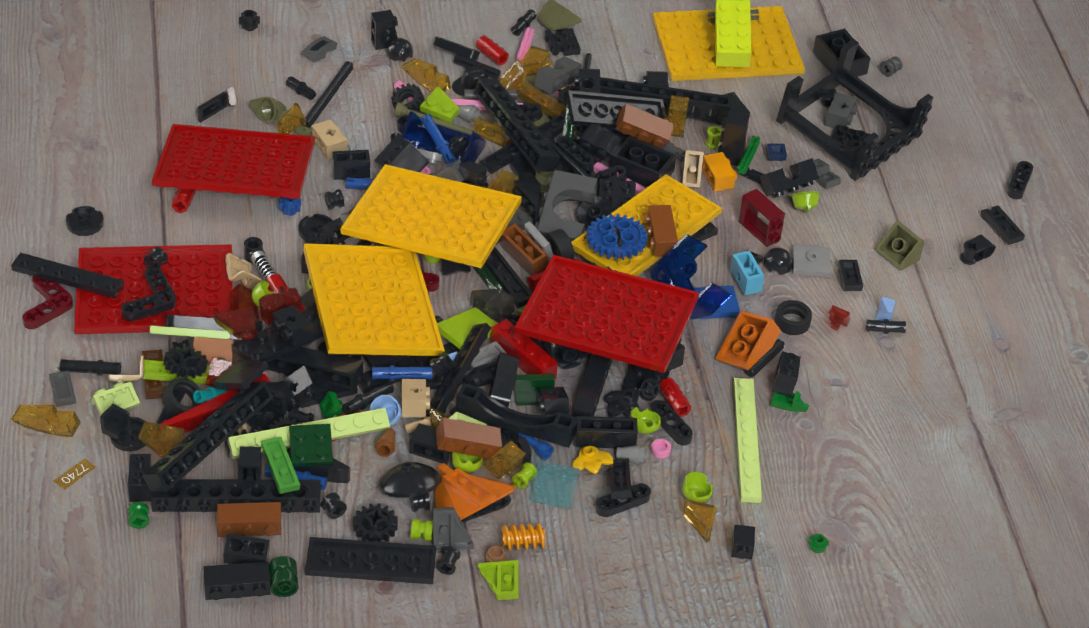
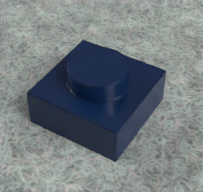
M767 144L766 150L769 161H786L785 144Z

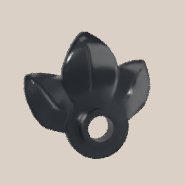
M633 388L611 391L604 397V401L609 403V417H615L624 413L626 418H631V411L635 407L639 409L637 404L639 394Z

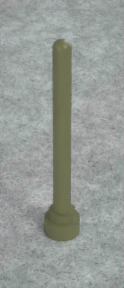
M397 103L394 116L400 118L401 116H409L418 120L424 117L426 119L425 114L407 109L408 107L403 103ZM432 117L436 126L473 138L477 136V132Z

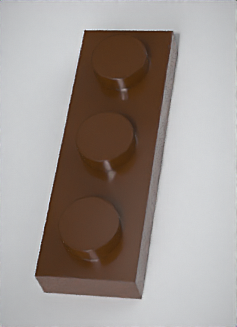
M162 349L142 351V355H144L143 361H163ZM144 379L146 400L162 398L165 390V380Z

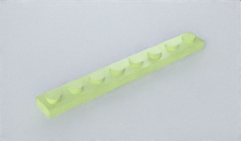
M734 378L740 501L761 503L762 492L754 379Z
M386 408L296 424H330L332 440L390 428ZM289 426L228 437L227 441L232 459L239 458L240 446L261 447V441L282 437L286 449L290 448Z

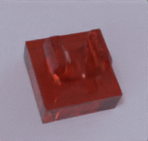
M832 305L829 311V320H831L830 324H832L830 328L838 331L840 325L847 327L850 322V312Z

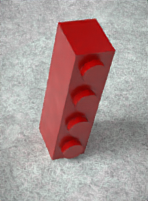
M508 319L492 327L491 343L497 341L507 354L519 357L518 367L527 375L555 374V379H557L558 362L528 336L514 333L515 325Z

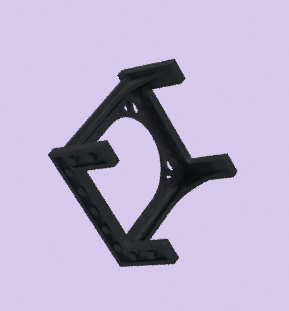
M855 39L842 47L835 71L802 94H800L804 79L800 76L787 83L776 119L779 124L784 122L790 124L851 171L850 178L854 181L860 177H865L870 170L876 169L881 162H886L892 154H897L903 146H908L913 139L919 138L922 135V128L928 120L927 115L932 109L931 104L934 98L927 94L917 102L915 107H901L890 102L850 72L859 44ZM842 85L882 117L886 126V134L878 143L879 136L873 132L863 139L860 147L848 146L831 138L799 114V112L837 86ZM897 128L900 129L901 132H893L891 129Z

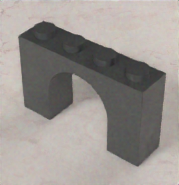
M554 170L553 177L550 176L548 180L549 191L544 193L543 202L545 204L544 207H540L539 217L541 218L539 222H536L535 228L543 237L547 233L562 229L572 242L584 233L585 224L561 219L555 214L554 208L558 203L568 199L593 203L597 191V178Z

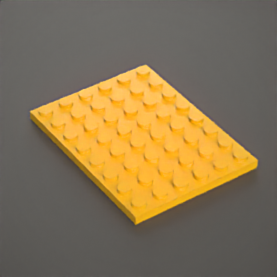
M782 6L750 8V10L758 9L759 14H752V16L759 15V20H751L750 67L716 66L715 22H708V18H715V16L708 17V12H715V10L653 13V22L671 81L804 74L805 67Z
M385 164L342 225L341 234L482 268L520 206L522 196Z
M304 243L303 252L328 354L439 356L445 351L416 252L389 246Z

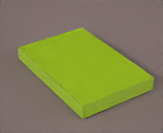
M475 307L437 323V326L443 337L461 349L474 325L487 323L491 327L488 339L491 337L492 327L497 323Z

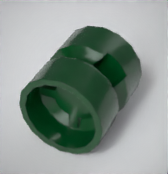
M280 556L274 558L269 563L271 592L275 596L289 597L294 595L299 589L297 563L293 558Z

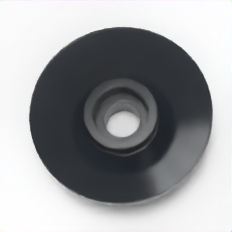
M595 196L593 203L583 201L577 211L578 220L588 228V226H591L592 221L596 222V218L602 220V215L607 217L611 214L613 206L607 198Z

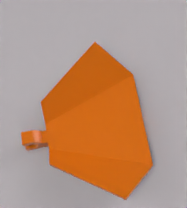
M443 463L437 466L438 470L442 472L440 473L442 481L435 490V508L454 507L462 520L514 492L518 487L517 484L468 474L459 468L452 470Z

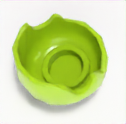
M262 280L253 288L252 300L262 310L272 311L279 305L278 299L275 296L276 292H270L268 290L269 283Z
M637 407L631 411V418H637L638 433H654L661 426V417L656 412L649 411L648 408L644 411H639Z
M452 452V464L455 469L459 468L465 473H473L482 467L483 457Z
M689 472L684 478L682 492L693 503H705L712 497L713 484H708L705 474Z

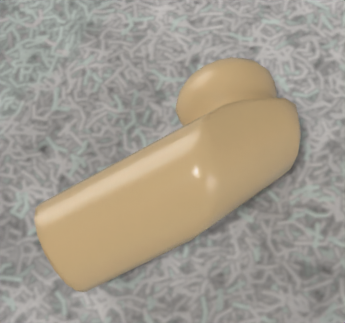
M425 417L423 420L405 424L408 434L413 433L419 423L431 427L435 426L434 420L431 417Z

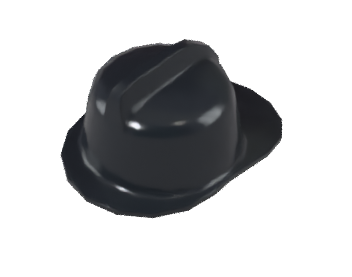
M484 66L467 67L463 75L453 82L452 90L461 96H465L464 89L475 90L479 78H488Z

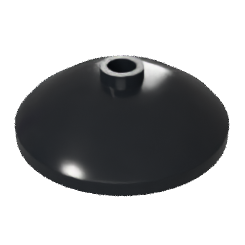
M404 462L387 470L380 477L378 485L383 494L391 497H416L434 490L440 483V474L429 465L418 462Z

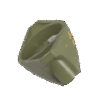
M260 97L250 100V108L265 123H273L290 115L289 110H286L287 107L275 98Z

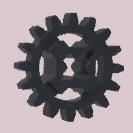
M177 346L176 350L171 348L169 352H166L163 365H165L166 370H170V374L176 373L177 377L187 379L188 376H191L195 379L196 375L201 377L202 373H206L208 360H206V355H201V351L195 352V348L184 346V349H181Z
M372 503L369 504V508L362 506V512L357 510L356 516H353V531L356 532V537L362 536V541L368 539L381 542L384 539L388 542L389 536L394 537L395 531L398 530V517L395 516V511H388V506L381 508L380 503L377 504V507H374Z

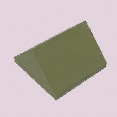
M548 0L537 16V21L552 31L582 22L581 18L554 0Z
M896 220L875 247V250L897 268L903 270L920 260L924 241L900 221Z

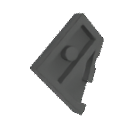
M454 507L433 508V546H437L436 550H443L446 546L454 547L457 550L474 549V543Z

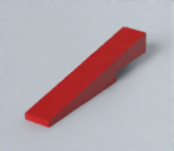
M266 374L253 381L270 382ZM231 389L160 423L162 440L164 441L193 431L240 390Z

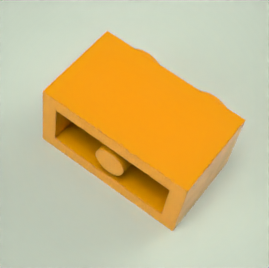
M724 153L703 155L702 171L713 191L733 189L737 180V173L732 169L730 160L726 158Z

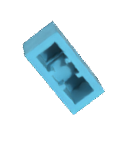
M745 251L732 254L730 271L743 294L749 295L762 292L764 274L751 252Z

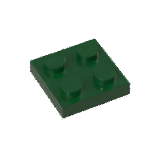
M330 424L289 426L291 462L293 467L333 464Z

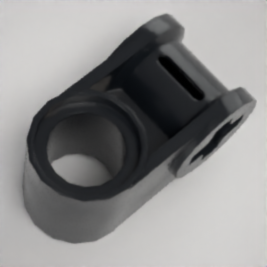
M980 234L964 243V252L961 254L960 260L964 264L973 265L982 259L990 257L995 251L996 246Z

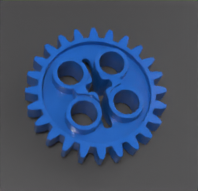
M618 213L616 217H613L612 214H609L608 218L602 215V220L596 218V222L592 221L591 226H588L586 239L587 244H590L589 248L594 249V253L600 252V257L607 255V259L614 257L615 261L618 257L624 260L626 256L632 259V254L638 256V252L642 253L643 248H646L647 230H644V225H639V220L633 222L634 217L627 219V215L620 217Z

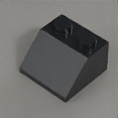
M399 134L374 159L380 169L386 164L416 172H421L429 163V160Z

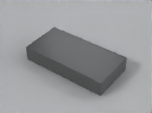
M69 370L49 374L56 407L76 404Z

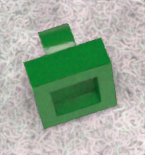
M329 391L319 404L324 419L333 418L334 415L339 416L344 413L342 408H340L342 401L338 400L335 392Z

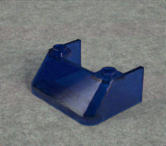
M410 111L401 136L416 149L441 154L436 150V145L423 122H421V118ZM436 124L443 138L450 145L449 140L455 135L459 137L463 135L468 139L469 143L464 157L460 155L456 157V160L460 159V165L468 160L475 162L484 150L486 141L477 132L473 131L472 135Z
M686 234L653 266L651 270L652 280L695 291L690 281V278L697 271L695 258L707 248V245ZM711 282L699 294V299L689 320L711 316L732 296V293Z

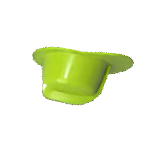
M800 192L788 196L792 197L796 209L808 213L810 209L818 206L821 192Z

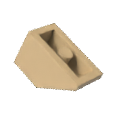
M685 151L683 185L700 188L704 152Z

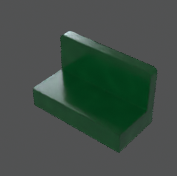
M555 374L516 375L514 383L516 405H537L536 395L540 394V388L555 387Z

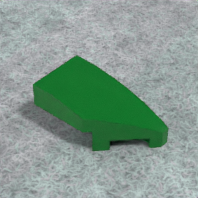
M796 391L795 394L792 393L791 397L774 392L770 403L772 407L795 412H807L809 405L807 403L804 404L800 398L801 394L799 391Z

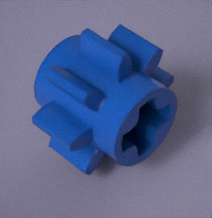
M280 197L279 210H283L285 215L292 216L300 212L301 199Z

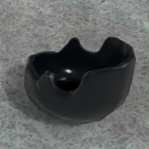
M403 38L392 40L388 44L386 51L390 59L403 62L408 57L412 58L414 53L411 43Z
M772 248L764 256V265L770 272L776 270L780 275L790 272L793 268L792 256L783 248Z

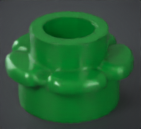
M822 534L812 535L808 540L810 542V549L815 553L824 552L827 548L826 546L829 545L828 539Z

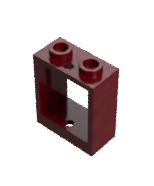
M757 188L742 196L738 222L766 247L778 243L781 240L785 213ZM758 211L769 220L768 225L758 217Z

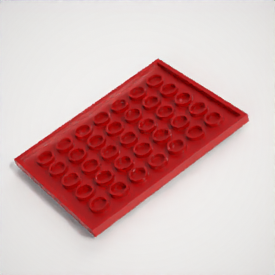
M173 124L153 175L152 186L300 199L315 145V136Z
M232 244L79 248L78 268L124 280V287L116 299L77 288L75 334L150 332L151 325L165 326L166 315L233 319V282L229 280L226 269V255L228 253L232 254ZM159 247L168 256V262L161 265L160 269L176 295V307L172 310L139 320L126 321L122 318L121 308L125 303L153 295L145 280V271L148 267L144 263V256L149 253L151 254L153 248ZM157 287L156 289L164 290L165 287ZM148 304V305H145L144 307H145V308H152L154 305Z
M553 255L516 323L514 333L665 373L699 299V292Z

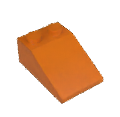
M741 310L715 360L749 370L773 347L781 330L773 319Z

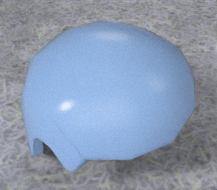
M380 395L370 404V410L386 408L390 427L395 425L402 416V408L399 402L391 395Z

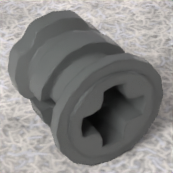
M897 56L880 63V71L886 77L892 76L903 67L901 59Z

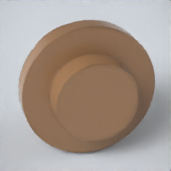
M492 546L486 552L487 562L506 561L507 553L501 546Z

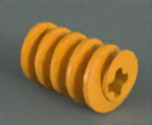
M528 523L526 529L523 524H519L517 530L515 524H511L510 530H508L507 525H503L501 529L502 547L504 548L507 545L508 550L511 551L513 545H515L517 551H520L521 544L524 545L526 550L532 544L534 550H536L538 543H540L542 549H545L544 527L542 528L540 523H536L535 528H533L532 524Z

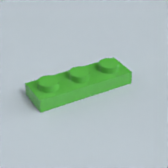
M282 437L261 441L262 450L279 494L300 490L299 480Z

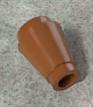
M385 429L375 444L376 452L382 457H388L395 451L396 433L393 429Z

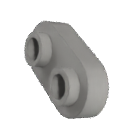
M417 149L429 160L430 164L437 165V162L442 160V154Z

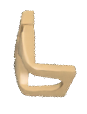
M231 253L226 255V269L230 281L236 282L241 280L243 286L247 289H251L262 281L260 277L250 273L251 263L239 259Z
M144 355L139 356V375H108V381L120 383L140 380L143 376Z

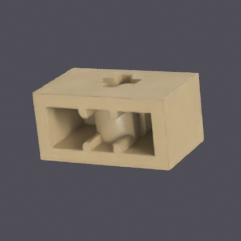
M331 119L311 125L312 136H315V144L327 160L332 159V151H347L348 139L342 135L339 127Z
M402 379V417H426V410H430V387H426V379Z

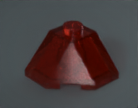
M253 307L213 313L216 324L236 338L249 340L253 336H258V323Z

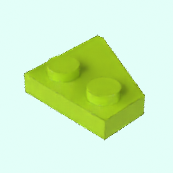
M437 86L420 105V111L451 123L459 114V107Z
M518 560L478 563L479 572L497 600L519 599Z

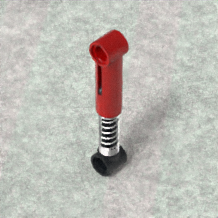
M258 237L247 238L244 241V258L247 262L253 263L264 281L269 283L268 290L276 292L275 296L278 299L279 309L294 305L300 312H303L305 307L298 303L282 276L277 274L268 258H266L262 240Z

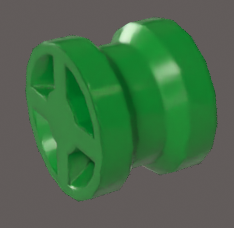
M136 502L128 507V524L130 527L141 529L149 524L148 505Z

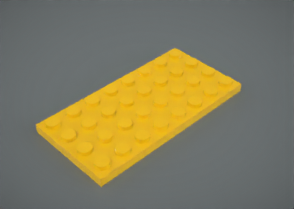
M665 174L611 214L613 217H616L617 213L620 217L627 215V219L634 217L633 222L639 220V225H644V230H647L648 224H645V213H648V206L671 205L678 245H680L720 215L722 207ZM587 231L571 242L576 253L590 262H594L597 266L603 268L609 266L612 270L638 276L662 258L654 257L653 249H650L649 246L651 237L648 236L646 248H643L642 253L638 252V256L632 254V259L626 256L622 260L618 257L616 261L614 257L607 259V255L600 257V252L594 253V249L589 248L590 244H587L586 239Z

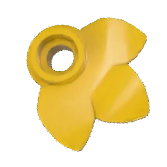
M586 446L580 450L579 456L573 461V469L575 472H578L585 468L589 472L597 474L602 464H613V458L606 451H599L594 446Z

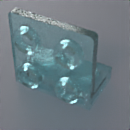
M539 461L531 501L571 509L580 470L578 468Z

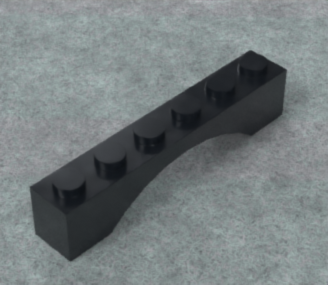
M464 383L456 398L455 412L569 448L576 434L577 417L561 412L547 415L521 413L497 402L482 388Z

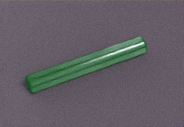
M753 135L737 166L738 174H746L760 144L761 138L759 136Z

